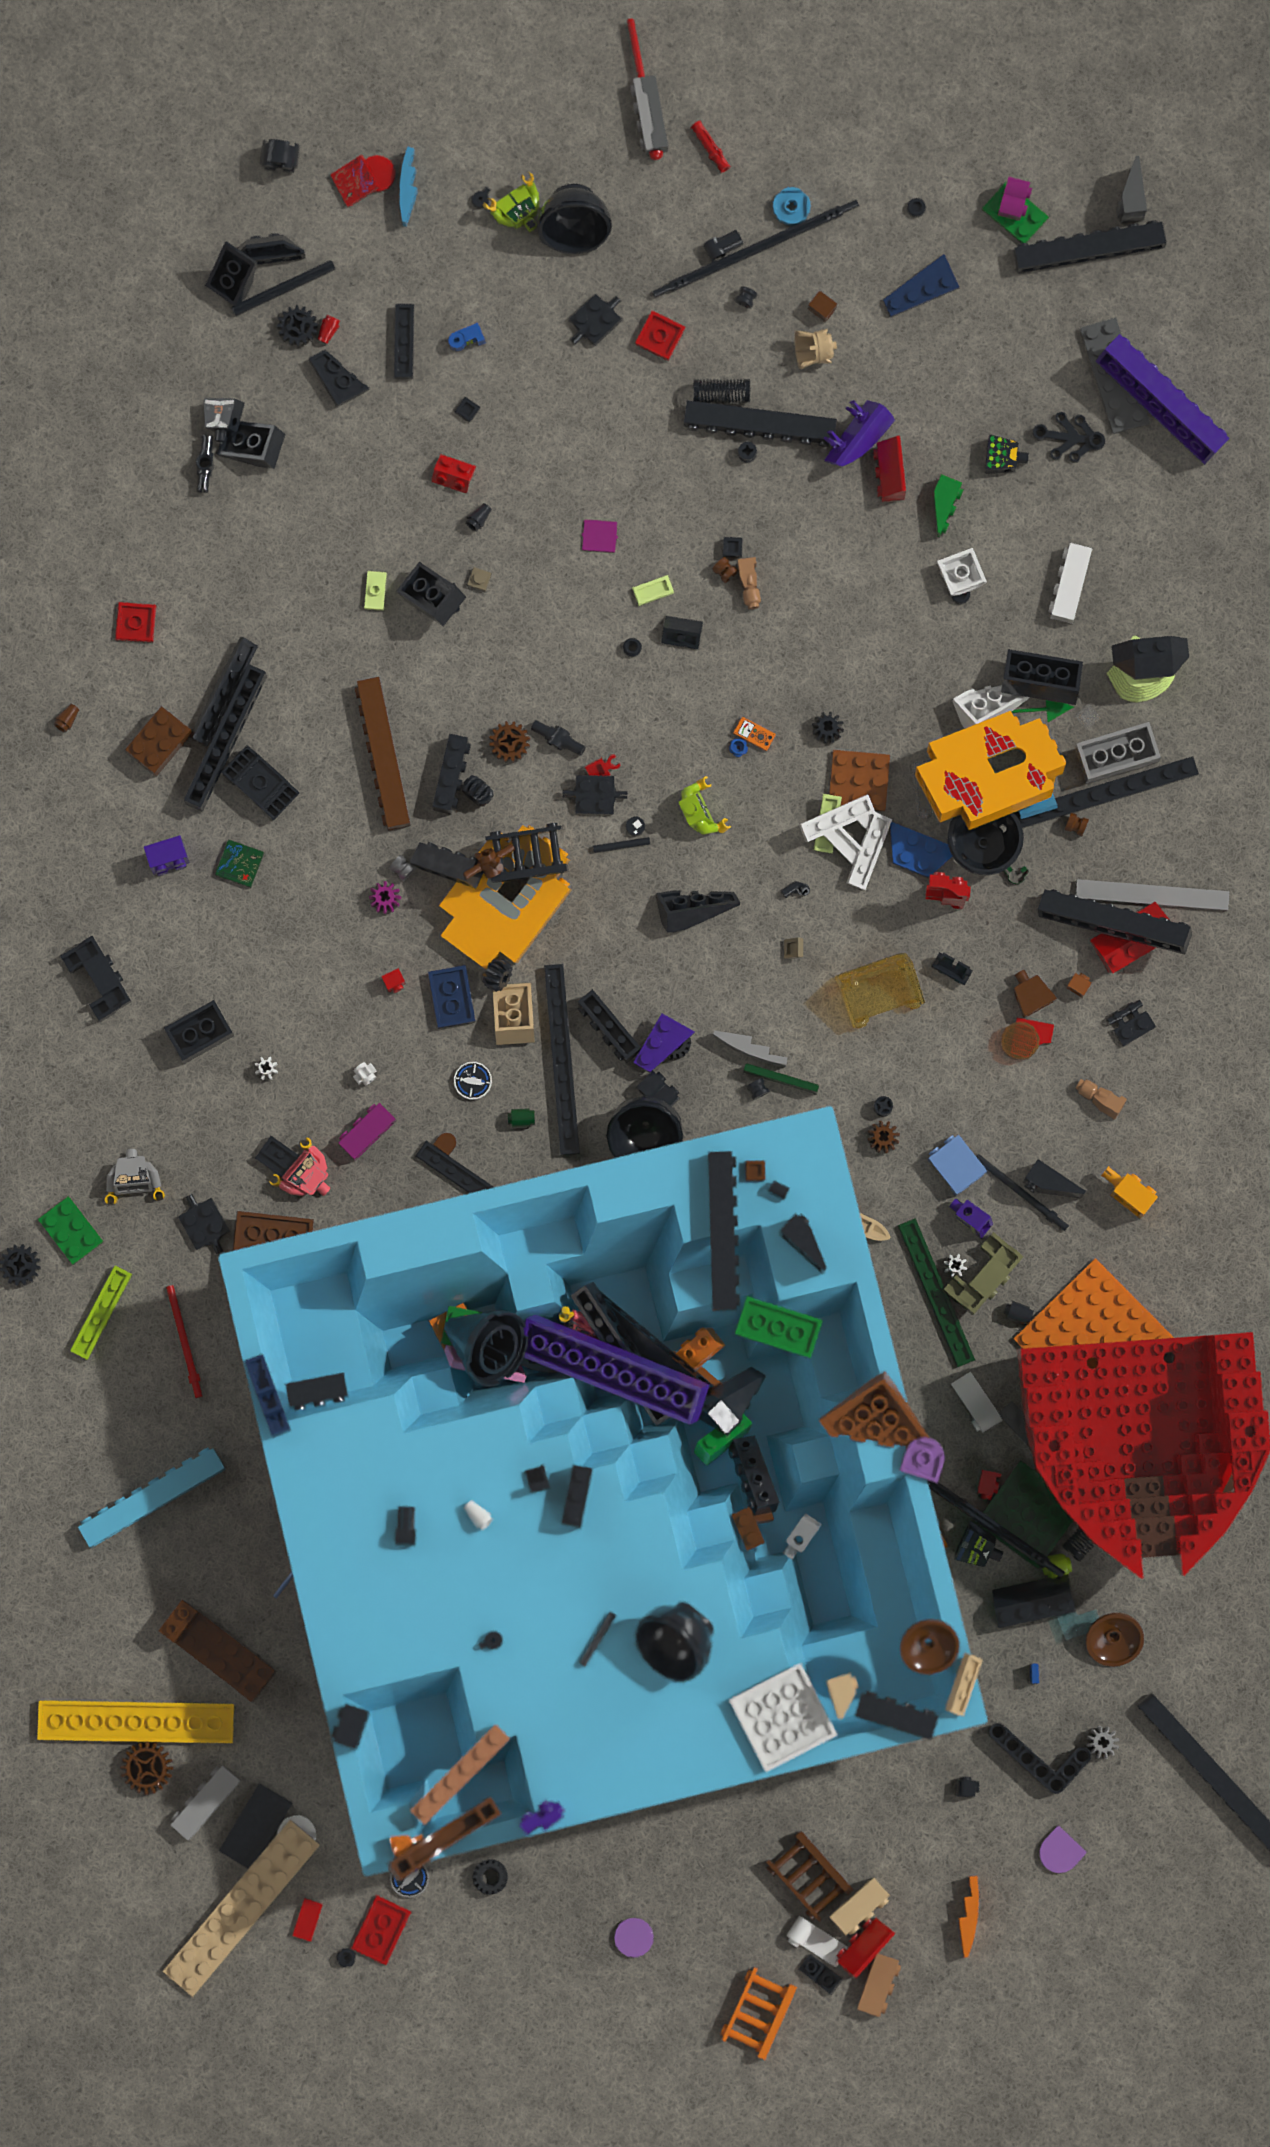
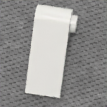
M971 1372L951 1383L972 1415L973 1421L971 1423L977 1432L980 1430L983 1433L1002 1421L999 1413Z
M798 1916L787 1934L789 1937L788 1942L796 1947L802 1945L835 1967L838 1965L835 1962L838 1959L836 1957L837 1953L843 1947L845 1949L848 1948L801 1916Z

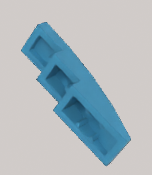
M408 146L400 178V209L402 224L405 227L407 226L418 193L417 187L412 186L416 176V168L411 167L415 150Z

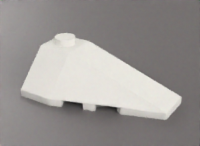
M1002 685L992 688L991 686H986L982 690L975 691L972 689L953 698V704L961 725L964 728H968L1008 711L1012 712L1030 697L1001 693Z

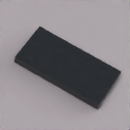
M259 1783L219 1849V1852L249 1869L266 1849L293 1803Z

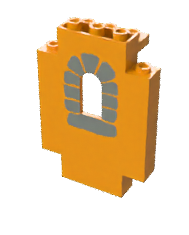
M522 825L518 832L533 830L534 828L530 825L528 827ZM530 835L519 837L522 863L531 869L533 868L532 865H534ZM538 836L541 861L544 863V867L552 866L551 842L545 836L542 839ZM509 838L501 839V849L512 844V840L507 842ZM487 841L479 853L489 848L493 849V841ZM559 847L561 861H563V864H568L570 861L567 858L568 853ZM513 852L503 857V865L506 872H511L515 868ZM484 873L476 889L456 882L439 905L454 917L441 936L484 969L488 967V963H491L494 958L497 959L501 953L513 962L518 963L571 892V889L568 887L570 883L563 878L558 880L557 877L560 874L532 877L511 903L497 892L504 882L492 883L491 878H486Z

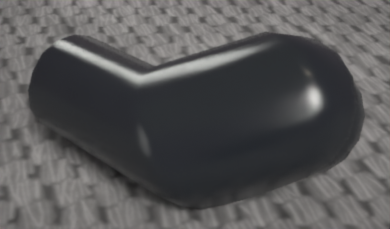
M794 881L782 889L781 892L785 898L793 893L806 896L810 893V888L806 883Z

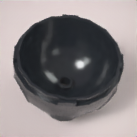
M647 1095L628 1099L617 1107L608 1123L606 1138L609 1150L614 1158H619L680 1143L683 1141L681 1118L677 1111L663 1099ZM643 1122H648L649 1125L645 1126Z
M678 1602L675 1606L663 1605L654 1608L638 1622L635 1632V1644L644 1661L655 1672L674 1682L684 1683L698 1676L708 1664L714 1628L704 1615L687 1602Z

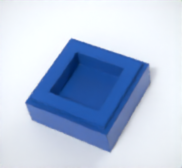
M1030 1664L1031 1684L1039 1683V1664Z

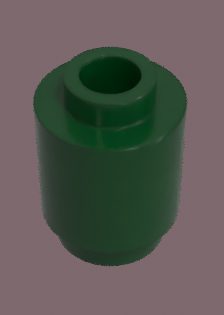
M530 1108L511 1109V1113H508V1125L512 1124V1128H530V1126L535 1125L534 1110H530Z

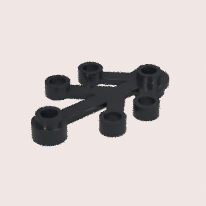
M1058 412L1055 419L1057 423L1062 424L1068 433L1048 430L1043 424L1036 425L1032 432L1033 437L1038 441H1042L1045 438L1067 441L1060 447L1052 449L1050 456L1053 460H1059L1063 453L1077 443H1084L1085 445L1078 451L1070 453L1069 460L1072 463H1077L1091 449L1095 451L1101 450L1106 442L1105 436L1100 432H1094L1086 422V418L1081 414L1075 417L1074 423L1076 426L1081 427L1086 435H1079L1064 412ZM1063 415L1065 419L1060 421L1058 416ZM1079 417L1083 419L1081 424L1076 421ZM1041 430L1044 434L1043 436H1038L1036 432ZM1097 438L1100 443L1094 444L1092 440ZM1058 451L1060 456L1054 457L1053 452ZM1072 454H1077V455H1078V459H1077V460L1072 459L1071 455H1072Z

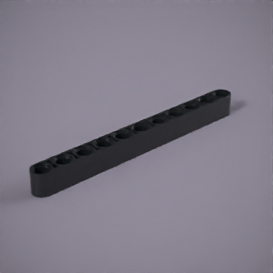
M1150 1693L1137 1707L1145 1713V1716L1153 1725L1155 1724L1159 1728L1158 1730L1162 1735L1171 1741L1173 1747L1199 1772L1198 1774L1206 1783L1208 1782L1212 1786L1216 1794L1225 1800L1227 1806L1233 1812H1236L1239 1816L1238 1818L1252 1830V1833L1270 1851V1820L1153 1693Z

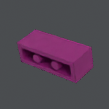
M380 1103L377 1106L373 1104L366 1111L368 1114L363 1119L360 1117L354 1122V1128L350 1132L345 1131L339 1137L340 1141L338 1144L354 1161L396 1122V1119Z

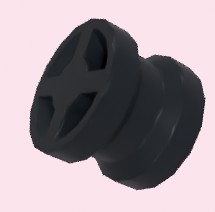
M741 286L740 294L735 298V302L751 309L753 300L757 298L758 294L748 287Z
M743 442L738 448L739 459L744 463H750L755 460L757 455L756 446L752 442Z
M763 1078L746 1086L751 1091L753 1100L770 1092L765 1087Z
M881 1096L876 1099L874 1111L878 1116L886 1117L892 1112L893 1102L889 1097Z

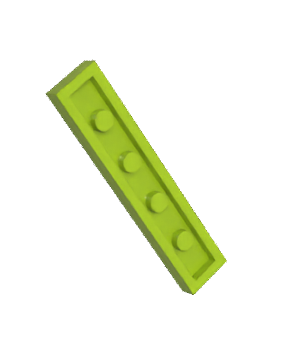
M114 1266L70 1350L72 1353L86 1360L89 1359L132 1277L131 1273Z

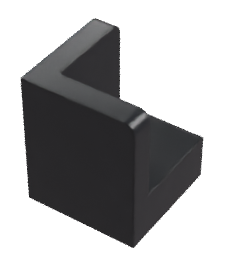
M544 1464L525 1471L531 1494L550 1489Z

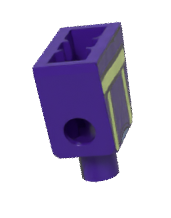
M955 1198L949 1206L956 1212L957 1220L981 1239L993 1225L991 1216L969 1200L962 1203Z

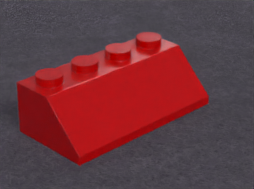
M1156 902L1136 912L1140 914L1148 913L1156 918L1164 917L1169 919ZM1102 933L1090 939L1106 970L1112 974L1157 948Z

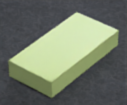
M668 575L632 588L638 606L674 594Z

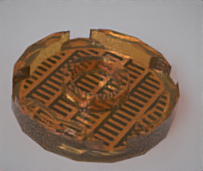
M1016 1022L1009 1025L1003 1032L1001 1045L1007 1056L1014 1060H1025L1035 1054L1039 1047L1040 1039L1032 1025L1026 1022Z

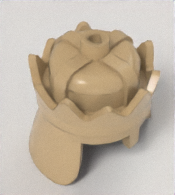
M828 329L814 333L795 331V351L800 370L814 363H831L830 359L834 356L833 349H837V344L832 342L831 334L826 333Z

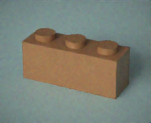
M879 1953L874 1957L857 2006L858 2010L877 2017L885 2014L888 2003L885 2002L887 1995L891 1996L895 1985L892 1984L893 1977H898L901 1968L898 1965V1960Z

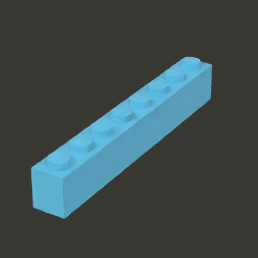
M206 1448L198 1453L199 1457L192 1459V1457L182 1462V1467L178 1469L175 1467L165 1472L166 1476L159 1479L156 1477L148 1482L149 1486L142 1489V1487L135 1489L131 1492L132 1496L125 1499V1497H122L114 1502L115 1506L112 1508L105 1507L98 1511V1516L93 1519L90 1516L81 1521L82 1525L78 1528L89 1547L93 1548L226 1470L213 1448L211 1450Z

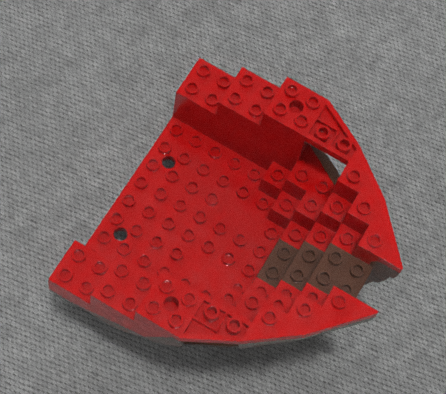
M1253 1332L1017 1349L1021 1405L1028 1447L1037 1471L1059 1505L1093 1543L1138 1578L1144 1579L1142 1558L1171 1556L1178 1573L1181 1576H1185L1227 1532L1253 1492L1270 1454L1268 1410H1264L1261 1371H1256ZM1167 1352L1172 1353L1174 1356V1360L1171 1363L1164 1361V1355ZM1091 1357L1097 1361V1366L1094 1369H1090L1087 1366V1360Z

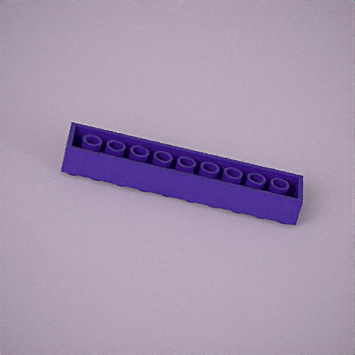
M533 1315L526 1318L524 1335L528 1336V1344L524 1358L689 1425L699 1420L710 1384L541 1316Z

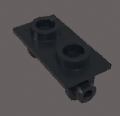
M939 952L931 967L939 973L952 978L954 981L965 985L973 971L970 969V966L960 961L955 966L953 965L955 958L944 952L943 954Z

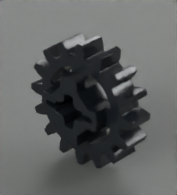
M298 305L295 306V310L288 307L289 312L282 311L283 318L278 317V321L281 323L277 324V329L280 330L278 332L279 336H284V342L289 340L290 346L296 343L297 347H300L301 342L306 346V340L313 341L312 335H317L315 328H318V323H315L317 318L312 316L311 310L306 312L305 306L301 310ZM290 318L291 320L289 324H287L285 327L287 320ZM294 320H296V323L300 325L301 332L299 331V329H297V327H295ZM310 326L309 331L305 334L306 328Z
M15 1244L14 1250L7 1248L8 1254H2L4 1261H0V1264L3 1265L0 1268V1272H5L2 1276L4 1279L9 1277L8 1283L11 1284L15 1281V1285L19 1286L20 1282H22L24 1286H27V1280L33 1283L32 1277L39 1276L36 1270H41V1267L37 1265V1263L41 1262V1259H35L38 1253L36 1251L31 1253L32 1248L30 1246L26 1250L24 1244L20 1248ZM17 1253V1257H15L13 1260H9L11 1256ZM26 1254L31 1257L33 1263L27 1262ZM22 1259V1263L25 1264V1266L21 1267L18 1271V1267L15 1265L16 1263L18 1264ZM8 1267L13 1268L15 1276L9 1273ZM26 1271H31L27 1276L23 1277Z

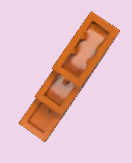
M969 1876L971 1896L963 1897L966 1917L958 1918L964 1958L969 1957L978 1919L979 1891L977 1876Z

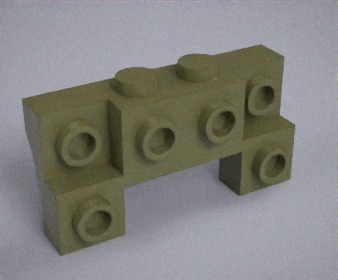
M994 1232L979 1247L990 1259L967 1285L955 1275L942 1290L971 1315H974L987 1299L991 1300L998 1293L995 1289L1000 1284L1003 1286L1010 1279L1008 1274L1024 1257Z

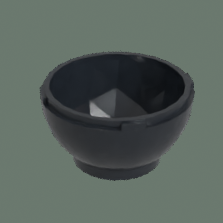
M574 183L563 185L553 192L552 196L542 206L537 222V231L541 242L549 248L565 254H582L596 250L607 240L612 229L610 213L604 202L589 187Z
M1014 813L971 830L968 829L961 815L955 816L950 822L947 836L948 846L954 860L968 872L986 876L998 874L1008 869L1020 855L1024 841L1021 823ZM1001 826L1006 828L1005 832L1000 828ZM981 840L987 841V845H986V846H982V845L980 844V841H981Z

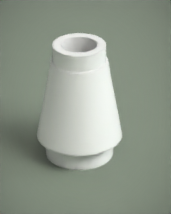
M473 1500L464 1507L476 1528L484 1530L493 1521L490 1517L491 1514Z

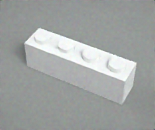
M1070 543L1069 548L1064 549L1062 559H1066L1064 566L1060 565L1058 577H1061L1060 583L1055 584L1053 591L1056 599L1055 602L1051 601L1048 611L1052 613L1051 619L1073 624L1092 548Z

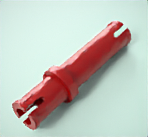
M695 122L692 124L691 129L708 152L709 159L713 160L720 173L726 172L731 166L724 158L723 151L716 146L702 122Z

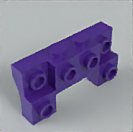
M545 1800L537 1806L539 1809L534 1814L528 1812L520 1819L522 1823L519 1825L526 1835H529L540 1826L546 1831L565 1817L563 1815L565 1810L558 1801L554 1803L553 1800L550 1802Z

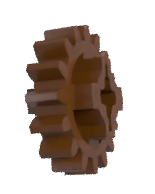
M505 721V726L498 724L499 730H492L495 736H490L489 738L494 742H491L489 746L494 748L492 754L498 753V760L504 757L505 763H507L508 759H511L512 763H514L516 757L522 760L521 754L527 755L525 748H530V744L526 743L530 741V737L525 736L528 731L527 729L522 731V724L516 727L515 721L512 722V725ZM511 730L516 731L520 735L516 736L511 732ZM505 731L504 736L498 739L499 735ZM508 738H511L513 741L511 746L505 743ZM522 744L521 748L515 752L516 747ZM499 748H504L508 751V754L502 752Z

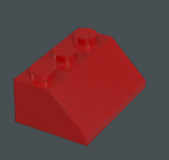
M895 436L877 442L876 449H873V458L878 461V467H875L876 479L879 478L880 485H877V495L882 498V502L904 500L906 494L900 436Z
M877 1918L869 1919L862 1925L864 1930L860 1934L855 1933L849 1940L851 1944L848 1948L845 1949L843 1947L836 1955L838 1959L835 1962L852 1978H857L896 1934Z

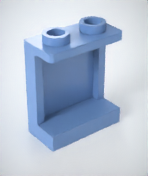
M952 1135L944 1141L945 1146L941 1149L936 1147L929 1153L928 1161L932 1163L950 1186L954 1195L957 1196L986 1174L987 1170L959 1135L956 1137Z

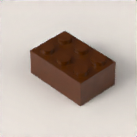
M161 706L125 751L130 757L157 777L190 738L192 731Z

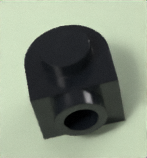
M960 1777V1780L956 1781V1797H975V1793H979V1781H972V1777Z

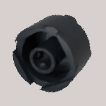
M269 139V143L263 140L260 164L265 167V170L276 171V168H282L283 172L294 173V169H297L300 145L295 143V146H291L290 141Z

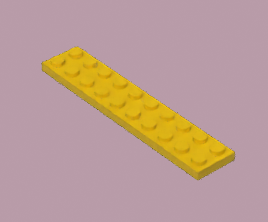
M39 1701L37 1740L233 1743L234 1704Z

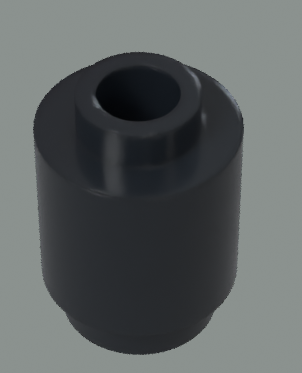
M1012 1301L1011 1304L1007 1303L1004 1314L1007 1315L1006 1319L1022 1325L1024 1323L1029 1325L1034 1310H1031L1029 1306Z

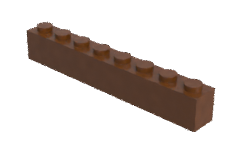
M374 677L357 681L358 687H354L356 698L361 699L362 705H359L358 708L360 717L364 716L365 723L362 724L364 735L368 734L369 742H366L368 753H372L373 760H370L372 772L376 771L377 778L374 779L376 790L380 789L381 796L377 798L379 807L384 808L385 815H381L383 826H387L388 831L409 827L411 825L380 678Z

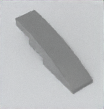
M714 1030L713 1037L729 1048L753 1059L786 1067L788 1057L769 1055L770 1047L751 1044L752 1036Z

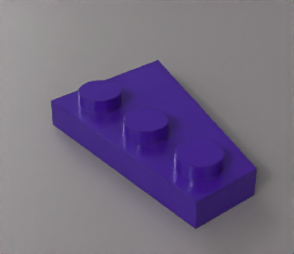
M661 1013L633 1064L651 1073L691 1037L695 1031Z

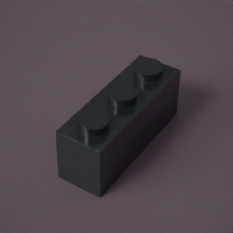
M344 1372L285 1383L289 1407L294 1408V1411L304 1410L306 1405L312 1404L314 1407L325 1406V1402L333 1401L334 1404L345 1402V1398H349Z
M573 1464L562 1525L576 1528L582 1527L593 1468Z

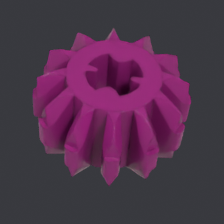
M386 881L383 882L384 887L377 883L378 890L371 889V892L375 895L369 896V900H373L370 904L371 907L377 906L376 912H380L381 908H383L384 914H387V908H389L393 913L394 908L392 905L399 907L400 904L397 901L402 899L400 895H397L400 892L399 888L394 889L395 885L393 883L387 887ZM384 894L385 896V894H388L389 900L385 899V902H383L381 895Z

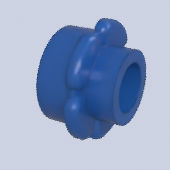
M737 738L733 739L729 746L730 753H733L736 757L746 754L748 750L746 741Z

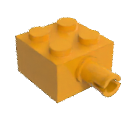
M1108 1166L1101 1175L1115 1186V1190L1110 1196L1140 1219L1158 1198L1155 1195L1157 1192L1150 1186L1145 1187L1140 1183L1141 1179L1135 1174L1130 1175L1127 1173L1125 1177H1121Z

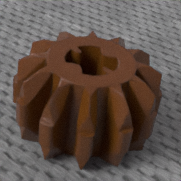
M879 1121V1128L876 1124H873L872 1128L875 1131H868V1134L874 1137L867 1138V1141H874L870 1148L873 1149L877 1145V1153H880L881 1148H884V1153L886 1154L888 1153L887 1147L893 1151L895 1149L893 1144H899V1140L895 1138L899 1137L900 1133H893L897 1127L893 1126L890 1129L889 1121L886 1123V1127L883 1126L882 1121ZM880 1133L888 1135L887 1141L884 1142V1139L883 1141L879 1140Z

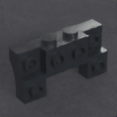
M93 935L60 956L71 974L85 967L102 997L89 1004L99 1022L114 1015L116 1011L132 1002L121 984L123 978L118 971H113L111 966L114 963L109 955L104 956Z

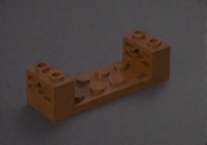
M181 1600L158 1630L252 1703L277 1672L184 1600Z

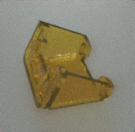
M906 953L892 955L843 972L835 977L840 996L853 1028H863L869 1022V1017L903 1005L913 1010L925 1004L913 962Z

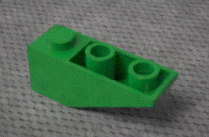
M941 474L933 494L937 537L939 538L942 533H946L949 526L947 519L949 516L953 517L956 510L954 503L956 499L960 500L964 489H961L962 482Z

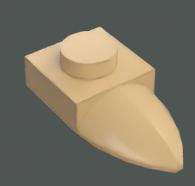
M860 1213L867 1239L883 1241L891 1238L882 1224Z

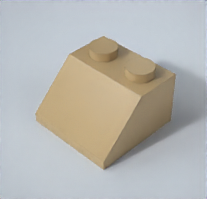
M850 1673L826 1681L837 1720L844 1717L856 1694L855 1689L858 1688L855 1676L851 1677Z

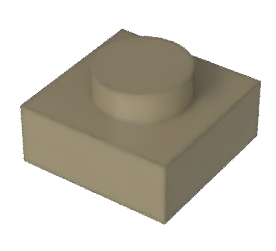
M474 567L468 586L486 592L492 573Z
M803 938L785 939L784 959L802 958Z

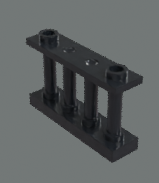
M558 823L546 824V828L505 834H501V831L490 832V836H485V840L493 841L495 853L501 850V839L511 838L515 849L513 851L514 871L506 872L503 865V871L499 875L492 877L491 882L498 883L569 872L568 864H563V861H561L557 831H562L563 826H558ZM549 833L553 857L552 866L544 867V863L541 861L538 834ZM530 835L534 859V865H532L533 868L525 869L522 863L519 837Z

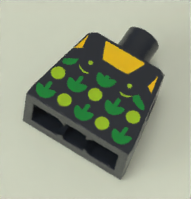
M989 435L985 474L1015 472L1017 463L1028 464L1029 453L1018 452L1019 442Z

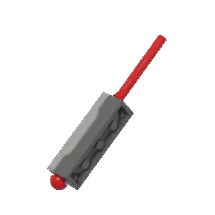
M634 18L627 19V25L637 72V78L633 79V85L630 86L632 97H636V103H633L634 112L639 114L640 121H637L638 132H642L643 136L640 139L641 150H645L646 155H649L652 160L656 161L662 158L663 152L668 151V142L656 76L645 77Z

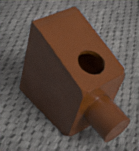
M1025 970L1015 974L1019 985L1014 987L1013 992L1023 1018L1056 1001V996L1038 975L1029 979Z

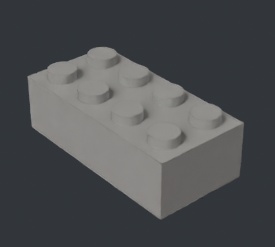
M1150 722L1083 741L1075 746L1086 784L1157 763L1161 758Z

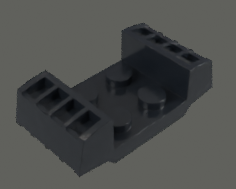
M248 745L221 772L232 785L237 786L272 821L300 794L279 772Z

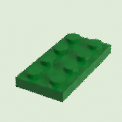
M747 1296L735 1335L811 1359L823 1320Z

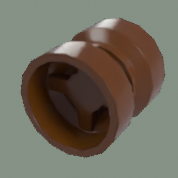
M723 557L714 565L712 571L715 574H719L721 580L727 583L731 575L734 577L737 574L738 569L735 566H731L729 560Z
M1071 812L1065 830L1076 832L1077 835L1082 837L1089 819L1085 817L1079 818L1077 814Z

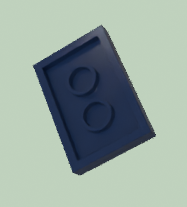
M466 965L429 971L428 975L438 1029L476 1022Z

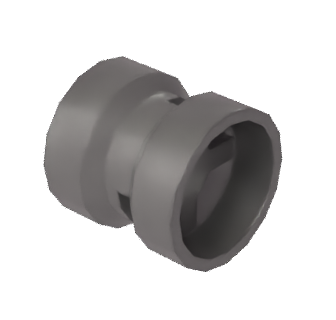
M402 855L398 856L389 867L393 873L399 875L402 881H405L416 868L411 863L408 864L406 858Z

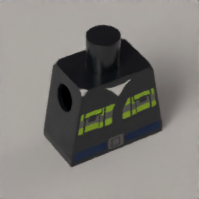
M970 1521L956 1549L954 1560L985 1567L989 1558L1000 1562L1004 1551L994 1548L996 1544V1537Z

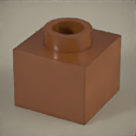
M1075 973L1067 989L1083 998L1092 983L1086 975Z

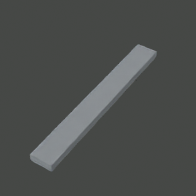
M1077 879L1076 896L1085 900L1093 899L1095 901L1145 905L1156 902L1159 906L1228 911L1229 891Z

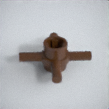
M509 844L496 853L492 848L475 853L474 857L478 860L477 865L465 871L463 876L467 880L480 871H483L486 878L499 875L503 871V864L500 863V859L515 850L513 845Z

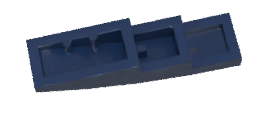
M260 1354L244 1360L272 1438L290 1432L291 1429L264 1355Z

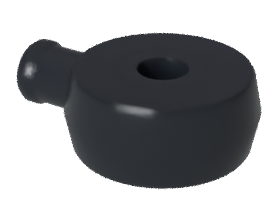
M485 187L483 191L476 192L472 197V204L478 209H483V203L489 204L488 193L491 189Z
M490 1631L485 1635L484 1642L478 1645L481 1650L485 1647L496 1650L502 1646L503 1637L497 1631ZM492 1638L496 1639L495 1643L491 1642Z

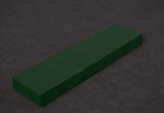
M745 1064L743 1073L817 1095L818 1084L751 1064Z

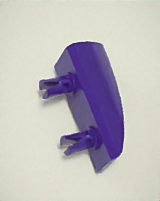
M854 400L850 401L849 403L853 408L846 406V410L854 416V419L840 438L832 430L827 432L831 438L824 436V440L833 447L824 459V462L845 466L855 461L876 444L893 424L895 418L880 403L867 400L861 408Z

